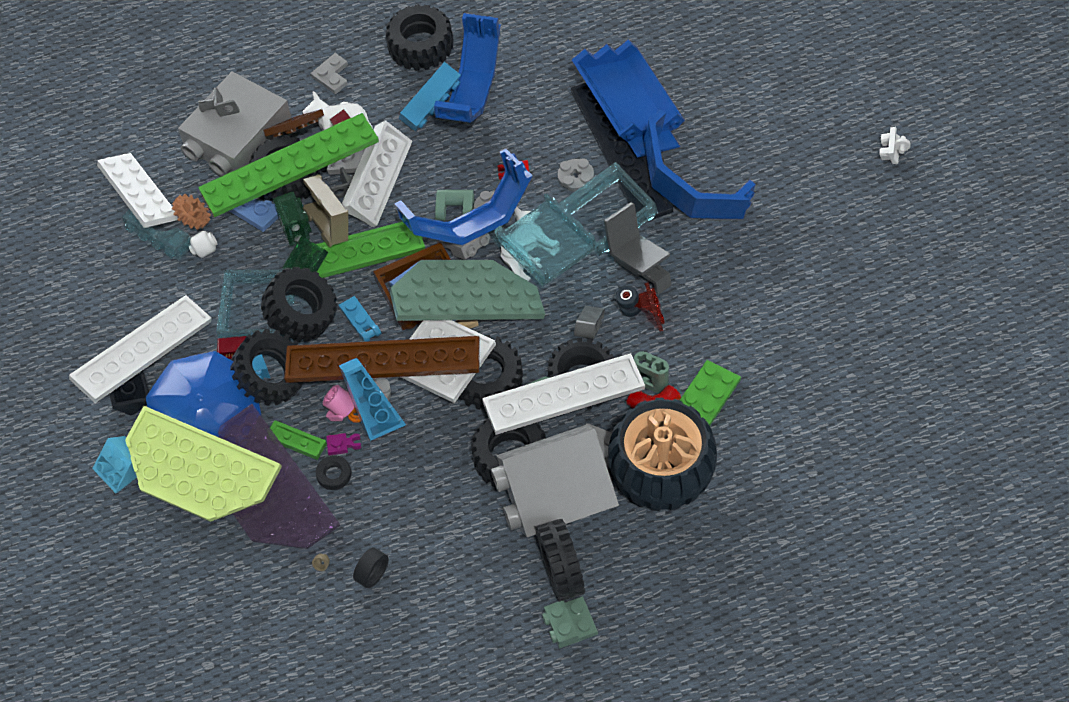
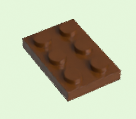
M322 109L295 116L264 129L265 136L273 135V137L283 135V132L286 134L297 131L296 128L301 129L308 126L307 123L310 125L318 122V118L324 116V112Z

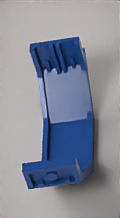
M464 13L462 17L464 39L458 72L461 74L459 80L461 83L455 91H452L449 102L435 101L434 110L436 118L471 123L483 114L493 82L501 24L498 23V18Z
M661 109L648 120L644 137L651 186L690 218L744 219L746 210L752 203L750 200L755 194L753 191L756 184L749 180L735 194L700 193L663 164L658 136L662 132L666 113Z
M507 149L500 151V155L505 168V174L492 198L486 204L449 222L415 216L401 200L394 204L399 218L414 235L464 245L509 222L533 175L525 168L522 161L517 160L514 153L511 154Z

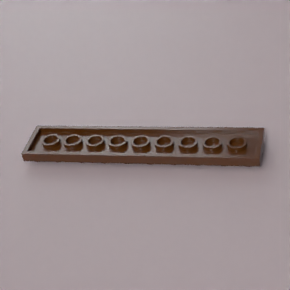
M463 336L287 346L284 379L286 383L344 380L339 365L355 358L360 361L371 378L480 373V337Z

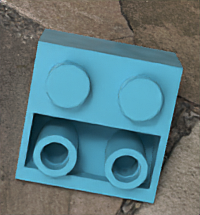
M125 436L108 438L92 468L115 493H118L137 478Z

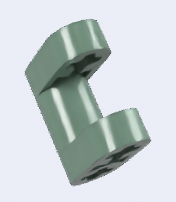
M437 190L436 220L446 221L447 206H463V215L474 210V190Z
M644 351L638 352L634 356V361L640 375L646 374V377L642 378L645 388L660 393L666 385H669V364L667 361ZM643 359L646 360V362H643L642 364L639 363V361H642Z

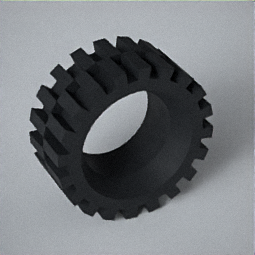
M577 338V342L573 343L571 339L567 341V346H564L563 343L558 346L559 352L556 350L552 352V358H549L548 377L551 378L564 374L576 365L591 366L614 359V356L610 354L607 346L602 349V343L599 341L593 344V339L588 338L587 342H583L582 338Z

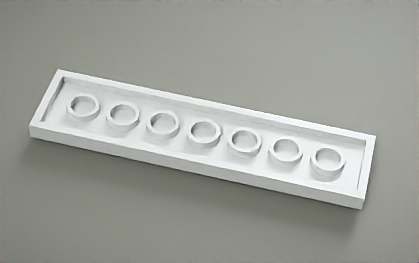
M185 295L71 373L69 380L94 403H97L211 323V317Z
M630 353L483 398V404L495 435L644 390L645 384Z

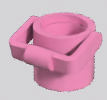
M339 385L333 386L327 392L322 403L323 406L329 409L326 417L330 421H343L355 407L350 393Z

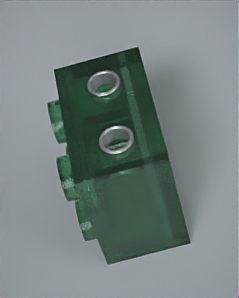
M293 191L273 198L278 220L289 246L291 247L310 240L309 233L312 230L308 222L307 213L303 210L300 197L296 198Z

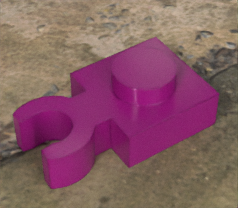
M346 433L326 436L329 456L348 453V448L361 449V443H353L355 440L361 439L360 434H353L348 438Z

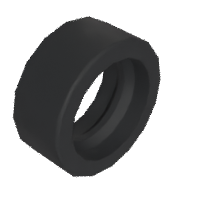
M374 547L368 549L355 567L354 581L366 588L376 585L386 571L389 561L388 555Z

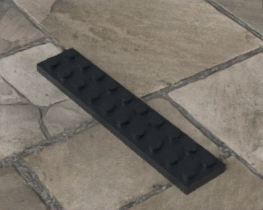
M586 83L571 87V93L628 203L632 202L635 204L638 223L642 224L673 213V206L670 201L651 186L646 156L637 157L629 143L619 136Z

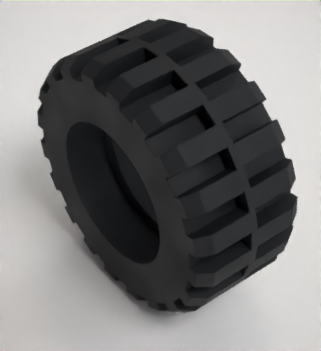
M419 4L414 7L408 6L403 11L399 10L396 13L397 15H393L386 26L388 51L393 61H396L401 67L404 65L406 69L414 68L415 71H420L421 68L429 70L431 66L434 68L439 66V62L443 63L446 60V56L449 57L451 54L453 35L450 20L438 8H430L429 5L420 6ZM416 33H429L433 35L421 42L407 40L409 36Z
M277 136L273 140L268 139L264 141L263 145L260 144L256 148L257 152L254 151L252 153L249 164L297 143L300 139L294 136L293 138L289 136L279 138ZM320 169L262 195L260 198L273 201L275 205H280L281 203L291 205V202L297 204L301 202L300 199H307L311 192L303 182V179L320 175Z
M300 267L283 269L282 272H278L272 278L262 295V315L265 320H268V326L279 330L281 335L285 336L288 334L290 335L289 339L291 338L297 342H300L302 339L303 342L311 341V339H316L323 334L335 316L337 298L336 294L332 293L334 289L316 271L311 272L308 268L300 269ZM285 295H296L306 300L311 306L313 314H303L294 310L288 304Z
M489 418L484 421V425H479L477 433H474L472 438L471 450L476 472L479 476H482L483 481L487 484L491 481L492 487L496 488L491 469L498 467L499 463L498 459L491 453L498 444L508 440H516L528 445L546 439L541 425L536 422L495 435Z

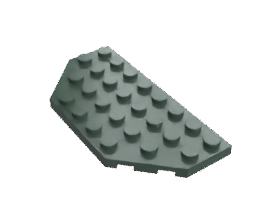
M420 260L390 289L397 321L544 319L545 316L537 286L494 260Z

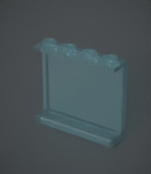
M547 193L544 194L545 202L504 230L501 226L495 229L496 241L543 287L595 250V237L593 234L587 232L578 220L575 221L571 217L568 210L560 207L557 200L551 198Z

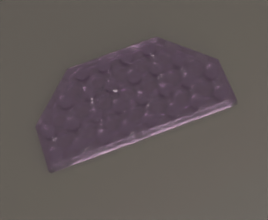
M253 404L219 427L218 438L275 461L282 466L263 502L232 513L252 542L308 549L340 526L337 519Z

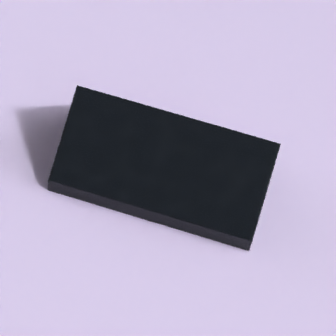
M142 370L109 393L113 409L131 416L147 405L146 396L149 390L144 371Z

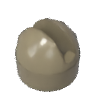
M321 553L316 555L312 561L313 567L318 571H325L330 563L329 557Z

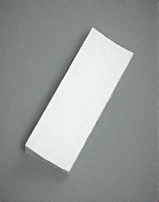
M386 120L375 126L374 132L378 136L379 142L365 149L342 202L344 208L348 210V214L364 221L371 227L378 225L412 143V140Z

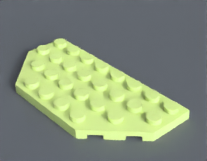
M146 406L142 408L125 439L131 455L132 465L137 475L138 485L142 492L210 522L263 502L282 467L281 464Z

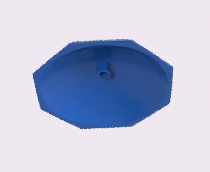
M216 351L171 361L146 396L148 408L237 446H241L261 416L259 402H254L255 397L250 395L247 398L244 396L246 391L243 388L239 390L236 387L239 381L233 380L232 376L235 371L230 370L233 361Z

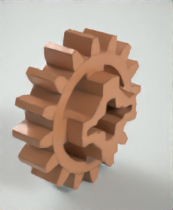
M186 194L183 196L179 195L172 203V210L175 211L173 214L179 217L177 220H182L183 225L188 224L191 229L193 226L197 230L200 227L203 229L210 221L209 217L211 216L208 213L209 209L204 207L205 203H201L199 198L193 199L192 195L189 197Z

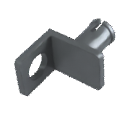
M217 87L214 88L213 98L198 101L201 112L216 108L220 117L240 112L234 100L223 102V97ZM229 105L232 106L233 109L225 110L223 107Z
M344 167L340 168L342 184L330 187L333 193L338 189H343L342 193L334 194L337 199L345 197L354 174H346Z

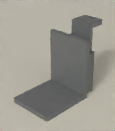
M630 202L604 220L609 252L614 257V262L636 276L641 275L654 283L655 293L657 294L672 285L670 272L663 269L659 264L670 257V253L639 234L635 204Z

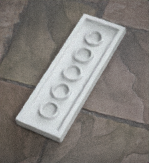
M131 153L98 160V168L144 228L178 219V216L173 214L175 211L172 210L171 204Z

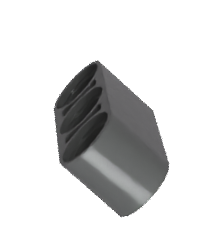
M585 305L576 321L574 336L594 340L602 325L601 319H604L605 309Z

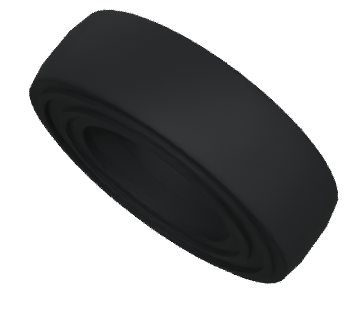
M332 455L325 457L316 467L317 481L325 489H341L351 479L352 471L350 464L341 456ZM331 467H338L341 470V474L338 478L330 479L326 476L327 470Z

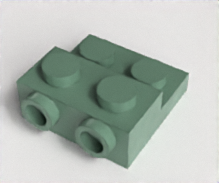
M583 596L566 603L561 601L544 607L545 613L542 614L545 625H550L552 630L549 631L553 643L557 642L559 649L598 635L597 628Z

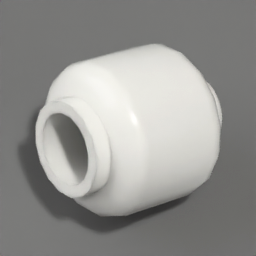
M202 231L191 237L189 249L194 256L197 254L200 258H204L216 251L218 243L211 232Z

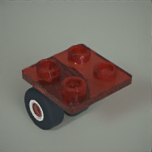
M647 282L645 283L647 291L638 294L633 286L629 285L618 289L615 298L624 316L634 317L642 309L652 312L659 331H664L662 324H665V320L661 313V306L655 288H650Z

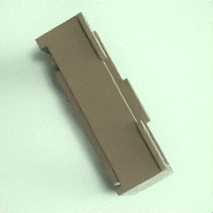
M321 175L303 179V182L311 191L312 197L316 201L302 207L304 215L309 221H314L322 232V239L328 247L348 241V210L344 208L327 184L322 182Z

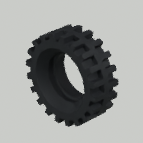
M264 329L262 333L257 330L252 336L249 334L232 356L231 360L234 362L230 366V370L235 371L232 376L233 380L239 381L236 387L239 390L243 388L246 391L244 396L248 398L251 395L255 397L254 402L258 403L260 400H263L264 405L269 406L272 401H274L275 405H279L283 400L287 402L295 395L304 382L286 383L284 378L287 346L298 345L299 343L296 340L292 343L289 340L290 335L286 334L283 337L280 335L279 330L270 333L269 329ZM263 354L276 359L283 368V380L279 383H270L261 379L255 373L252 366L254 357Z
M498 336L495 339L496 345L487 358L499 361L503 366V374L496 381L487 384L477 383L471 379L458 398L460 401L465 400V404L469 407L471 404H475L476 409L480 410L481 406H484L483 398L522 386L523 370L521 357L518 356V351L515 347L511 348L509 341L502 343L501 337Z
M563 519L536 526L540 553L558 602L585 594L583 575L580 570L576 550Z

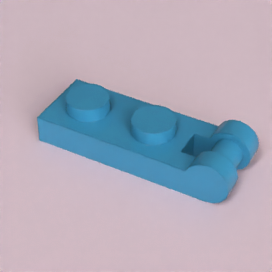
M355 296L339 304V309L363 342L370 341V338L373 336L381 335L379 327L373 322Z

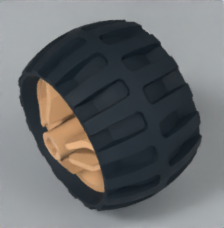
M655 398V400L648 402L645 400L638 403L634 409L630 408L620 418L610 437L608 463L613 479L627 498L630 497L635 504L651 508L653 511L665 509L672 511L679 509L684 504L692 503L708 487L716 468L717 446L710 425L704 417L701 418L700 413L691 405L687 406L677 399Z

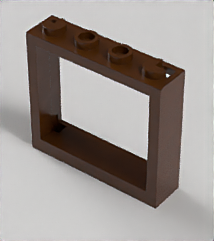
M441 242L373 271L375 281L394 316L395 312L391 296L384 283L395 279L420 260H451ZM423 320L397 322L403 331L414 328Z

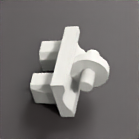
M891 127L890 133L881 134L882 145L889 147L880 149V157L882 160H891L892 164H898L899 153L903 154L910 148V141L905 136L900 137L897 135L896 127Z

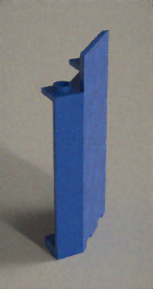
M629 39L616 50L606 44L594 55L584 49L572 59L617 133L629 143L637 157L646 156L644 137L648 120L660 109L666 113L662 132L658 136L660 151L681 147L671 131L677 129L685 119L637 46Z

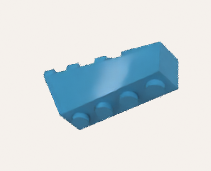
M444 62L400 112L399 119L414 131H417L418 128L422 129L428 122L426 119L430 115L433 116L435 114V101L446 102L450 96L449 92L452 89L455 91L461 83L459 81L461 74Z
M357 358L339 365L363 430L370 441L406 425Z

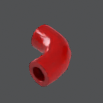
M666 385L656 395H648L642 391L631 393L627 398L626 404L634 409L638 403L645 400L647 402L655 400V398L680 400L681 395L677 389L671 385Z

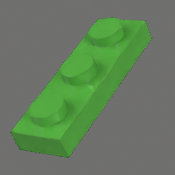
M276 420L265 435L269 441L318 460L327 445L323 439Z

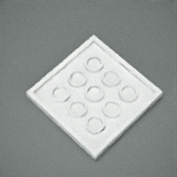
M423 320L410 338L479 336L480 367L496 345L495 340L452 320ZM476 373L408 376L401 378L455 403Z

